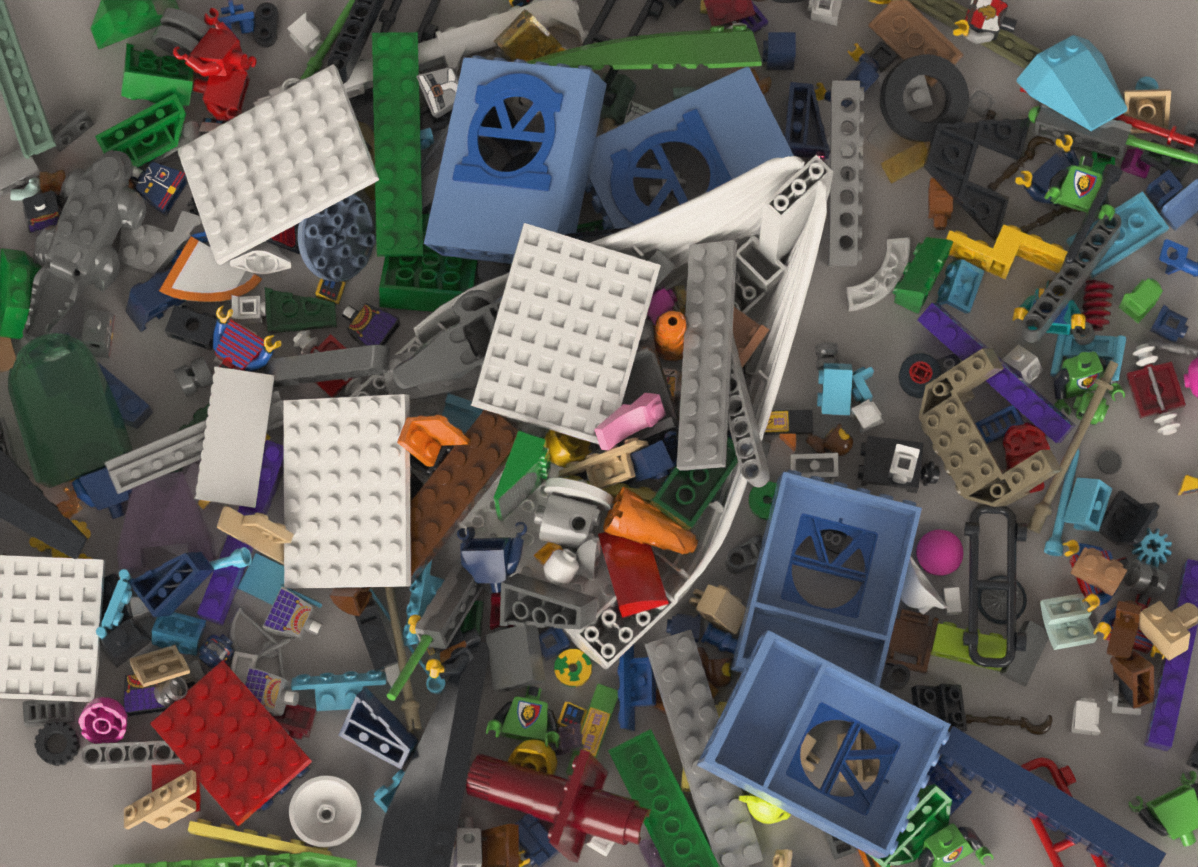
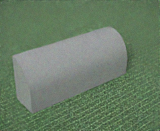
M21 148L0 158V198L11 193V189H20L26 186L31 178H42L32 155L29 156V159H26Z

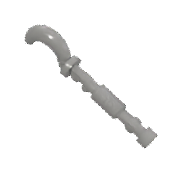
M1148 339L1149 346H1155L1159 350L1167 349L1168 352L1187 353L1189 356L1192 353L1196 356L1198 355V349L1194 347H1186L1183 344L1176 343L1165 344Z

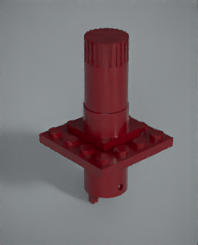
M581 750L580 754L575 756L572 764L574 771L572 776H568V779L480 753L476 756L470 767L466 783L467 795L555 823V825L550 827L548 833L549 843L569 861L576 863L579 861L587 834L621 845H627L628 842L639 845L642 824L646 816L649 817L651 811L641 807L637 800L603 790L609 772L590 752Z

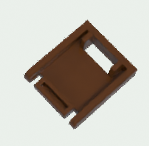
M902 609L900 618L895 619L885 664L891 666L902 664L911 671L926 674L939 618L934 617L931 627L927 626L929 615ZM894 653L917 657L916 664L893 659Z
M505 824L481 831V837H487V841H481V867H519V825Z

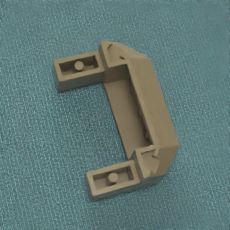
M982 348L926 385L919 419L922 423L921 428L923 432L933 442L932 448L934 452L941 456L946 473L952 476L955 481V489L960 496L993 507L1007 506L1029 495V490L1057 474L1062 468L1051 450H1040L1012 469L1001 470L964 405L975 398L972 392L973 388L1004 369L993 349Z

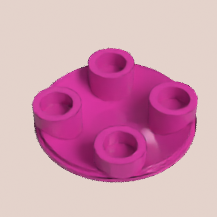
M938 529L926 533L920 539L916 555L919 564L926 573L944 576L959 568L963 560L964 551L962 543L956 535L949 531Z

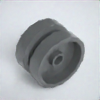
M167 8L160 19L163 26L156 28L152 40L157 46L174 55L173 49L179 46L180 49H177V53L179 55L186 53L189 56L210 28L206 23L190 13L179 9Z

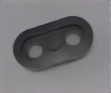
M269 2L260 4L255 12L254 39L263 48L271 47L277 40L279 13L276 6ZM268 10L270 11V14L263 15V12ZM267 31L268 35L261 36V33Z

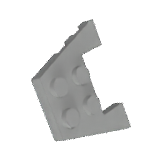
M182 211L173 232L142 223L137 229H129L122 226L118 252L120 263L151 274L162 273L177 254L176 250L183 241L186 242L190 238L191 234L189 233L196 225L199 226L201 224L200 216Z

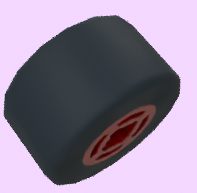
M924 353L913 354L902 363L899 372V384L909 396L923 398L926 385L942 375L941 367L931 355Z

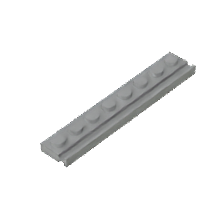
M278 390L272 392L267 431L284 424V403L280 398ZM206 420L104 462L117 494L200 460L201 452L204 450L203 441L205 439L204 432L207 428Z

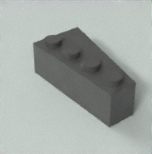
M519 573L501 582L500 626L516 625V627H525L531 625L537 628L553 626L560 629H581L596 620V597Z

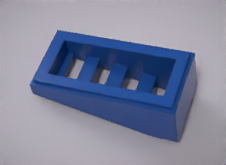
M1010 405L975 424L986 444L1004 437L1010 426L1023 425L1024 421L1019 410ZM1012 414L1016 423L1012 424L1008 415ZM1001 418L1004 419L1007 425L1004 429L999 421ZM992 422H995L999 430L996 433L994 432L990 424ZM986 425L990 436L986 437L982 426Z

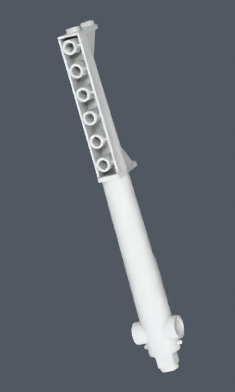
M533 0L529 5L523 7L514 6L508 12L502 14L493 13L487 16L486 19L480 21L471 20L465 26L459 28L450 27L443 33L440 31L435 32V39L418 43L419 71L445 63L446 68L453 67L458 72L464 57L554 26L578 36L582 46L588 31H583L578 17L580 10L576 0ZM522 19H525L526 21L518 28L517 24ZM372 58L357 62L350 79L343 84L348 98L364 94V90L373 87ZM297 78L287 79L282 86L268 90L269 96L253 102L254 107L307 78L301 80Z

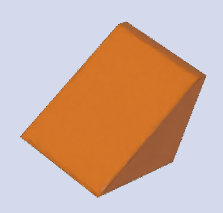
M779 434V438L793 451H796V434Z

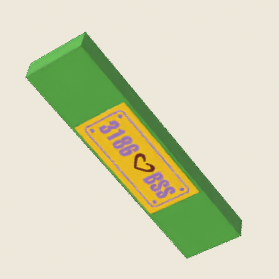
M597 684L566 774L572 776L574 771L572 769L573 760L576 755L580 754L581 750L590 752L597 759L618 700V690Z

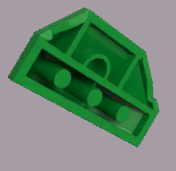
M101 0L90 28L98 49L162 25L160 19L165 9H179L176 0Z
M176 93L101 132L95 138L104 154L110 150L123 152L131 159L133 166L139 167L178 146L186 112Z
M1 249L0 337L21 339L23 337V329L29 314L33 281L38 271L42 268L41 265L35 264L33 258L25 251Z
M936 784L926 786L924 789L920 788L917 794L919 802L913 811L910 810L906 817L909 819L908 825L903 833L899 832L896 841L899 843L893 855L889 854L888 857L880 859L869 855L879 865L890 867L914 862L923 851L924 841L949 825L952 799Z

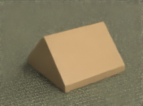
M1171 89L1124 91L1122 97L1128 108L1127 112L1123 113L1124 115L1168 129ZM1134 127L1131 129V134L1149 133Z

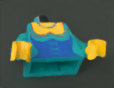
M1053 280L1047 281L1046 289ZM1036 289L1034 295L1028 296L1019 307L1015 308L1012 321H1015V319L1023 321L1024 317L1046 289ZM1060 292L1054 293V294L1057 295V296H1062V295H1063V294L1060 293ZM1071 299L1046 333L1070 335V329H1074L1075 326H1081L1082 329H1085V316L1080 312L1074 300ZM1047 309L1041 310V311L1044 312V313H1049V312H1050V311L1047 310ZM1034 326L1028 327L1030 330H1036V329H1037V328L1034 327Z

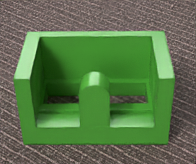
M1148 278L1146 281L1142 279L1131 293L1124 295L1119 308L1139 324L1158 302L1163 292L1161 285L1152 278Z

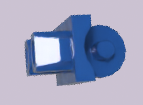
M228 0L229 6L221 8L222 15L230 13L231 16L221 17L218 20L220 22L223 21L231 31V24L240 22L242 34L254 32V12L236 14V12L244 10L243 4L234 5L233 0Z

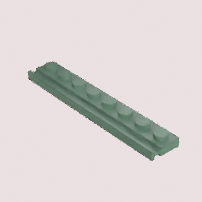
M0 0V91L23 156L29 159V156L33 154L38 155L57 145L5 0Z

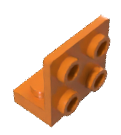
M436 414L435 416L419 415L418 417L406 418L397 443L424 465L434 466L441 446L465 445L469 443L470 439L463 434L462 430L450 424L446 417Z

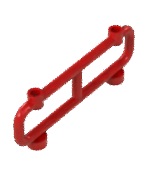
M1044 757L1033 759L1021 765V767L1029 772L1039 767H1046L1057 788L1073 797L1068 786L1076 783V779L1069 765L1059 769L1054 761ZM1039 817L1035 819L1030 818L1053 867H1064L1058 852L1076 844L1066 838L1053 844L1042 820ZM1090 854L1096 867H1107L1102 855L1096 857Z

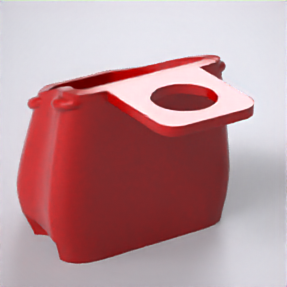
M1028 422L1019 426H1010L1002 441L1005 451L1006 470L1012 469L1040 450H1050L1045 433L1037 426ZM1044 482L1029 490V492L1033 493L1044 490Z

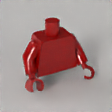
M210 8L209 13L213 18L205 13L204 22L207 25H214L216 28L211 27L189 56L186 53L179 55L177 53V49H180L179 46L173 49V54L177 59L186 60V65L191 67L195 73H199L204 77L211 75L227 76L235 66L245 67L248 56L242 52L240 41L223 21L220 22L218 20V11L215 8Z
M250 56L245 67L235 66L227 76L211 75L208 81L196 78L193 91L204 94L203 101L205 106L217 120L230 121L242 114L241 111L250 82L248 72L245 71L250 66H256V57Z

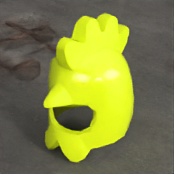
M751 793L739 796V801L747 803L750 814L763 824H773L781 820H788L791 816L790 813Z

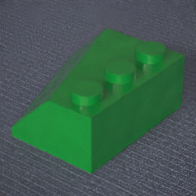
M127 43L121 96L130 100L144 99L152 103H158L176 93L182 106H189L193 85V69L185 64L186 60H180L169 55L158 57L152 50L145 49L144 52L134 50V45Z
M926 237L923 243L918 242L913 252V255H915L912 263H907L903 271L904 278L901 282L898 281L894 288L893 294L896 295L894 303L916 314L920 313L949 257L953 241Z

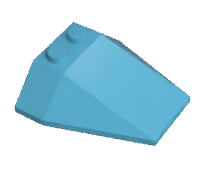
M1072 35L1037 54L1016 81L1032 98L1090 131L1127 112L1128 109L1103 54L1088 39Z

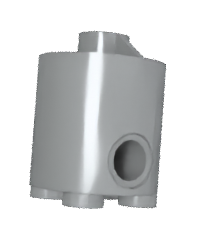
M551 494L546 507L538 505L534 523L541 525L540 540L578 549L583 543L596 538L593 531L595 526L600 525L602 512L598 510V505ZM578 521L586 522L582 530H575V525Z

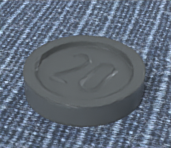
M1105 451L1098 459V466L1105 474L1118 472L1122 465L1120 455L1114 451Z

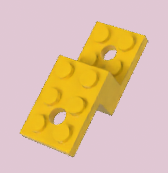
M1003 225L993 248L989 247L984 241H974L968 238L961 231L953 232L950 230L946 238L953 241L949 256L959 260L963 259L1005 280L1016 256L1059 273L1068 252L1058 244L1044 242L1037 235L1025 234L1014 225Z

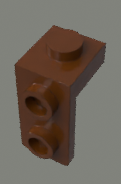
M1130 600L1118 601L1116 618L1106 652L1108 655L1127 660L1130 659L1142 611V606H1139L1136 602Z

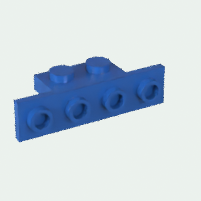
M633 644L619 657L617 668L618 676L620 677V688L618 689L620 711L618 713V722L620 728L628 731H635V707L656 705V679L649 657L634 658Z

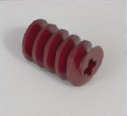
M1087 280L1084 287L1086 294L1083 296L1085 303L1082 305L1084 311L1082 314L1085 316V322L1090 323L1094 331L1104 330L1103 326L1110 324V321L1104 319V317L1111 315V312L1105 310V308L1112 307V303L1106 301V299L1113 298V294L1107 291L1113 290L1114 286L1105 281Z

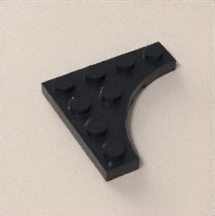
M504 100L506 111L513 129L518 122L514 117L513 113L511 112L510 108L508 107L506 101ZM429 105L421 108L420 130L431 128V131L434 132L445 129L450 122L452 110L439 118H435ZM495 106L485 115L481 124L482 127L502 129ZM489 137L497 142L509 154L511 159L533 150L529 141Z

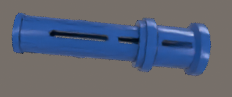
M709 623L700 642H707L717 647L720 652L727 651L734 654L738 640L733 638L730 632L724 633L714 628L712 623Z

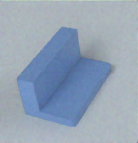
M1198 178L1165 204L1160 212V216L1174 231L1198 213Z

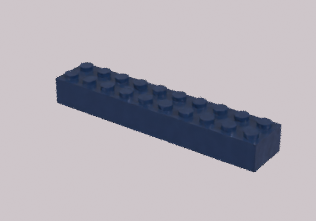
M954 726L950 730L951 733L946 744L941 745L938 750L940 754L939 763L949 769L952 766L960 770L959 775L969 781L975 779L982 783L980 787L991 794L994 791L1003 796L1001 800L1013 807L1017 804L1024 808L1022 812L1030 818L1035 819L1039 817L1044 820L1043 825L1050 830L1056 832L1059 829L1066 834L1065 838L1076 845L1079 842L1087 846L1086 851L1096 857L1102 855L1109 859L1107 863L1112 867H1159L1166 855L1162 850Z

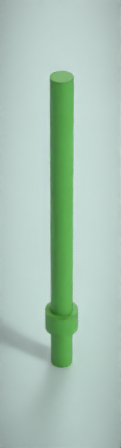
M355 0L348 1L315 56L309 59L306 64L307 69L300 80L311 77L315 72L319 71L323 64L322 60L342 30Z

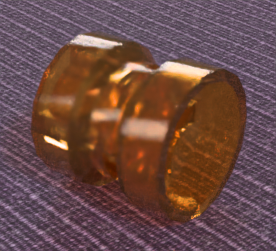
M56 170L55 173L48 171L40 172L42 193L48 191L60 193L66 177L65 171Z

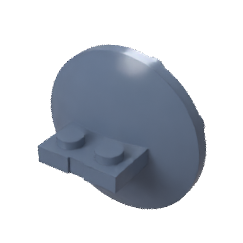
M352 194L299 222L298 245L304 263L314 275L326 281L341 282L353 278L367 265L376 242L375 236L371 233L374 230V225L367 205L357 195ZM369 247L368 255L366 256L364 254Z

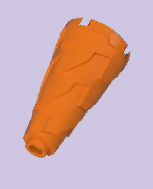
M678 311L662 314L656 320L655 325L653 324L655 351H657L660 358L666 361L683 360L684 334L687 330L685 315Z
M625 487L620 489L612 502L614 503L613 508L608 510L603 525L605 532L625 537L641 544L647 543L663 550L675 551L683 555L695 551L698 544L695 534L683 528L633 491Z

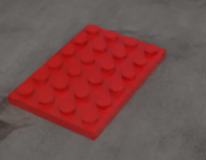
M223 660L192 686L185 697L176 700L150 723L187 768L196 772V778L237 826H240L312 762Z

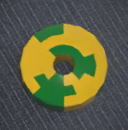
M568 649L557 657L554 664V672L561 684L576 688L584 685L589 680L592 674V664L590 658L583 651ZM570 665H576L578 669L575 672H571L569 670Z

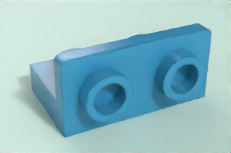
M963 259L951 262L945 270L946 277L938 290L936 303L940 305L948 304L963 313H970L985 271Z
M173 612L170 616L157 617L152 628V644L160 648L176 645L180 653L197 656L198 644L205 630L206 620Z

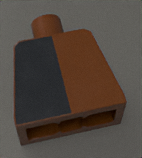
M1132 651L1131 657L1128 660L1112 656L1110 663L1113 666V682L1114 680H1119V692L1129 705L1135 709L1154 702V665L1136 651Z

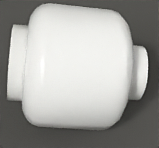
M568 549L553 551L544 564L546 579L557 586L568 584L579 570V563L576 560L577 556L575 553Z

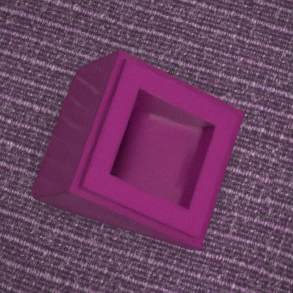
M1132 148L1126 151L1120 169L1146 179L1151 166L1140 160L1143 151L1138 148Z

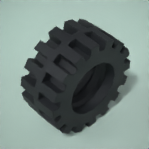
M53 721L51 724H45L43 729H39L38 736H35L36 743H34L38 756L50 765L59 766L66 765L67 762L74 760L73 757L77 756L80 744L79 737L72 727L64 722ZM55 734H61L67 740L66 748L60 753L50 752L48 740Z

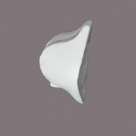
M264 241L230 259V265L256 274H270L291 268V260L280 252L278 246Z
M910 557L901 594L902 601L909 607L918 608L921 614H925L934 606L940 609L947 608L936 589L913 558Z

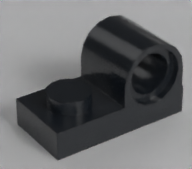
M1152 139V141H1151V142H1154V143L1161 144L1160 142H1158V141H1156V140H1154V139ZM1145 150L1140 156L1142 162L1160 171V176L1167 170H1170L1179 182L1183 180L1192 165V162Z

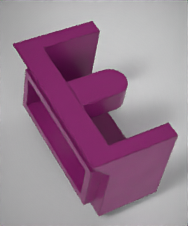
M662 286L652 294L647 315L654 325L657 316L660 317L664 313L673 311V306L678 302L670 288L666 290Z

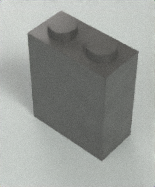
M514 625L511 628L498 627L494 629L493 633L485 635L486 643L490 650L488 658L494 691L509 692L546 682L539 633L536 626L516 627Z

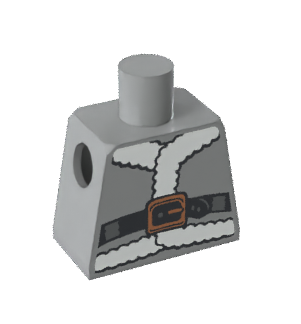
M453 67L416 76L435 118H439L453 109L460 77Z

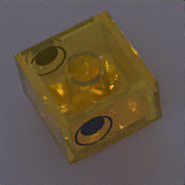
M526 9L493 41L513 62L516 59L526 62L556 53L562 47L556 38Z

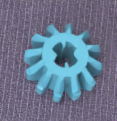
M1147 528L1145 538L1140 543L1133 544L1136 548L1132 550V554H1139L1137 560L1141 561L1143 559L1146 563L1150 564L1151 562L1152 565L1158 567L1159 562L1165 564L1167 562L1166 557L1171 556L1172 551L1167 548L1172 546V542L1164 541L1168 537L1166 533L1159 536V528H1156L1153 534L1151 529ZM1149 544H1151L1152 547H1156L1157 549L1153 552L1152 549H1148L1147 547Z

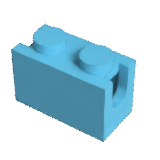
M824 363L823 370H819L818 384H822V393H817V406L821 407L822 414L850 415L852 364Z
M1077 477L1063 521L1073 523V528L1076 530L1099 532L1113 488L1100 479Z

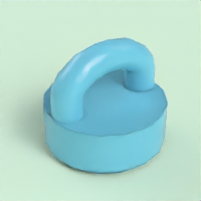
M1142 77L1138 80L1135 90H1158L1159 86L1155 79Z

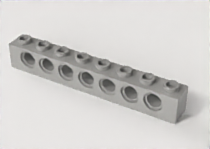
M832 80L830 169L833 171V177L829 193V267H856L857 261H862V248H858V238H862V225H858V215L862 216L863 205L862 202H858V193L863 191V179H859V170H863V156H859V147H863V133H859V124L864 122V110H860V101H864V87H860V81ZM843 100H850L854 108L846 111L841 107V102ZM845 122L850 123L853 126V132L850 134L842 132L841 124ZM848 145L853 149V154L845 157L841 154L840 148ZM848 168L852 171L853 177L845 180L841 177L840 171ZM843 191L850 192L852 194V201L849 203L841 201L840 193ZM842 214L850 215L852 224L849 226L842 225L839 220ZM848 237L852 242V246L848 249L842 248L839 244L840 238Z

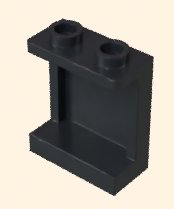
M867 436L866 443L862 442L860 456L864 457V464L859 465L857 478L862 479L861 486L874 484L906 488L910 493H917L924 443ZM897 444L920 450L911 483H897L892 480L893 478L888 477ZM899 457L897 467L909 470L911 460Z

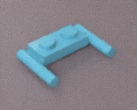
M1058 334L1050 376L1054 377L1061 370L1063 356L1069 359L1078 356L1081 352L1089 353L1094 351L1099 358L1103 357L1108 361L1119 364L1111 379L1118 381L1126 337L1121 335L1117 337L1095 335L1094 340L1090 344L1080 345L1075 341L1073 334Z
M125 569L119 572L121 579L118 580L102 620V626L96 629V634L101 640L109 634L108 630L113 631L116 626L121 624L124 615L121 613L125 604L128 605L131 600L132 591L130 590L132 587L128 580L133 578Z

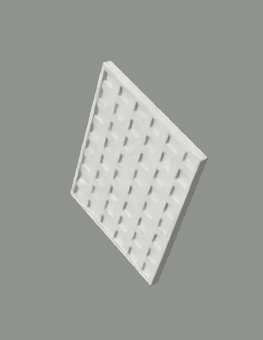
M334 64L177 149L212 253L219 265L379 180L339 71Z
M524 223L471 406L599 444L595 428L621 407L661 265Z
M410 395L284 400V526H286L287 531L294 534L291 543H284V588L411 586L410 452L397 443L406 418L410 417Z
M0 555V698L90 702L96 699L100 637L96 634V629L101 627L105 560Z

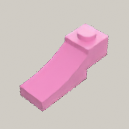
M644 393L631 405L623 404L597 426L595 432L601 450H610L628 436L644 428L653 427L666 415L660 395Z

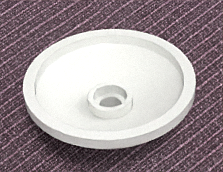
M319 776L306 781L296 790L289 806V818L295 833L304 842L320 848L334 847L347 841L357 830L362 814L360 799L354 788L346 781L334 776ZM330 812V818L324 819L322 817L323 813Z

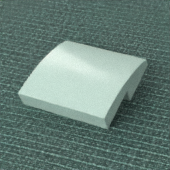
M1083 593L1045 599L1040 602L1044 625L1054 650L1090 644L1097 640L1098 637L1093 634L1094 628L1089 620L1092 612L1087 611L1089 608L1087 602H1082L1085 598Z

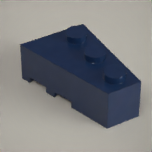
M99 362L91 368L67 395L72 404L82 406L97 414L105 415L112 420L135 429H139L153 413L149 404Z
M187 552L163 563L162 566L145 572V574L137 578L128 580V583L153 617L170 616L215 569L202 552Z
M366 687L356 695L338 735L399 769H402L410 760L419 741L411 732H407V728Z

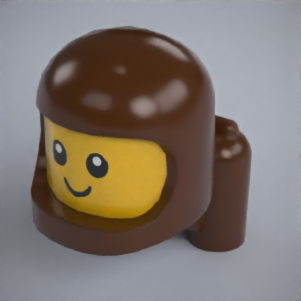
M838 422L824 438L810 434L805 439V442L817 453H825L824 449L826 448L831 453H838V456H844L852 449L854 440L851 435L841 428L842 424Z
M697 647L707 681L715 688L727 686L732 680L730 664H732L733 659H709L705 649Z

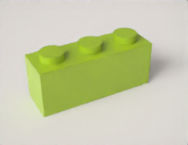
M951 622L938 623L931 655L978 666L969 657L968 646H963V632H968V627L965 630L956 628L957 625ZM978 629L979 655L988 658H1003L1006 653V639H1003V635L997 633L981 634ZM978 666V667L987 668V669H991V670H995V671H999V672H1000L1001 669H1002V667H1001V668H994V667Z

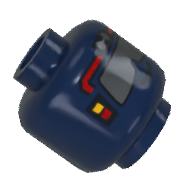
M212 634L199 648L201 655L199 659L211 669L216 667L222 660L227 664L234 655V650L231 647L233 642L224 634H221L220 637Z

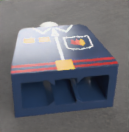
M155 162L150 163L146 171L139 167H134L133 174L130 177L138 182L135 189L139 195L166 217L188 184L184 172Z

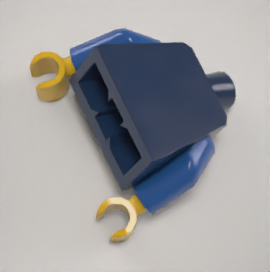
M106 466L81 474L77 468H74L76 471L74 477H71L66 472L65 476L72 483L77 497L89 507H96L97 510L108 507L112 519L125 515L121 502L129 500L130 494L134 492L135 487L117 494Z

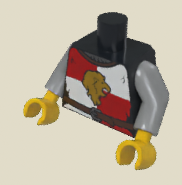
M971 0L965 19L955 22V25L959 26V28L953 30V34L955 36L962 35L974 44L990 42L991 40H997L1000 29L1013 33L1018 20L1005 16L1008 8L1005 0Z

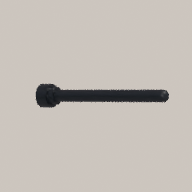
M1106 164L1102 172L1103 182L1065 256L1066 263H1073L1111 185L1120 180L1123 171L1119 167Z

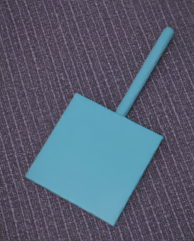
M255 553L238 589L273 605L281 587H284V566ZM286 588L302 600L319 608L322 607L321 603L290 588Z

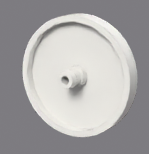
M549 478L544 488L545 493L549 496L556 494L598 505V510L601 511L610 510L613 502V497L609 493L589 485L581 479L576 481L565 478Z

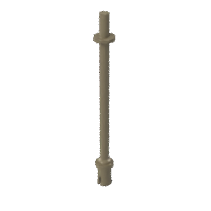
M1109 362L1101 380L1095 378L1094 383L1098 387L1060 463L1062 470L1054 475L1043 500L1035 504V511L1027 525V529L1040 534L1048 515L1051 516L1053 512L1051 511V503L1106 390H1113L1114 388L1109 383L1119 365L1116 362Z
M385 587L399 672L401 673L407 663L396 594L394 587ZM409 677L402 688L404 702L401 705V711L405 715L407 732H414L413 722L416 731L422 729L418 711L420 703L414 700Z

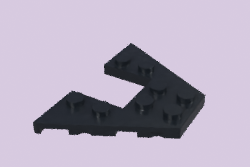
M1029 117L1012 120L1006 118L999 121L994 119L980 120L973 123L937 124L934 127L923 167L993 240H996L1000 234L1010 197L970 182L968 179L978 145L1015 160L1021 157L1031 122Z

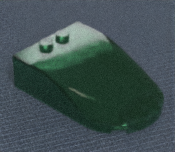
M50 333L31 340L18 352V357L13 367L9 370L8 391L35 482L45 487L53 488L81 475L105 467L104 462L133 450L122 415L94 354L84 343L66 334Z

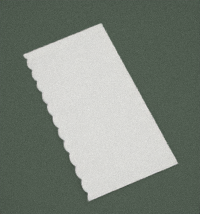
M214 367V384L211 386L212 395L209 399V416L206 419L207 428L204 432V450L201 452L202 461L199 464L200 472L197 478L199 483L196 485L197 494L194 499L255 508L275 375Z

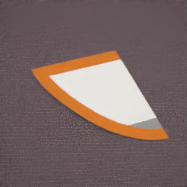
M191 236L159 292L181 300L219 302L231 300V295L240 297L248 293L260 283L262 278L252 272L232 267L230 260L219 265L215 261L211 248Z

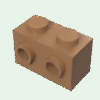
M1085 547L1070 573L1113 596L1127 570L1123 568V564L1114 559L1108 560L1102 557V553L1097 549Z

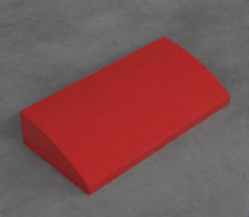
M607 532L599 533L598 537L622 618L669 604L651 545L647 543L641 544Z

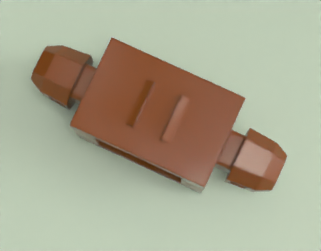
M930 178L928 186V218L933 219L936 230H945L947 219H951V212H953V198L934 178Z

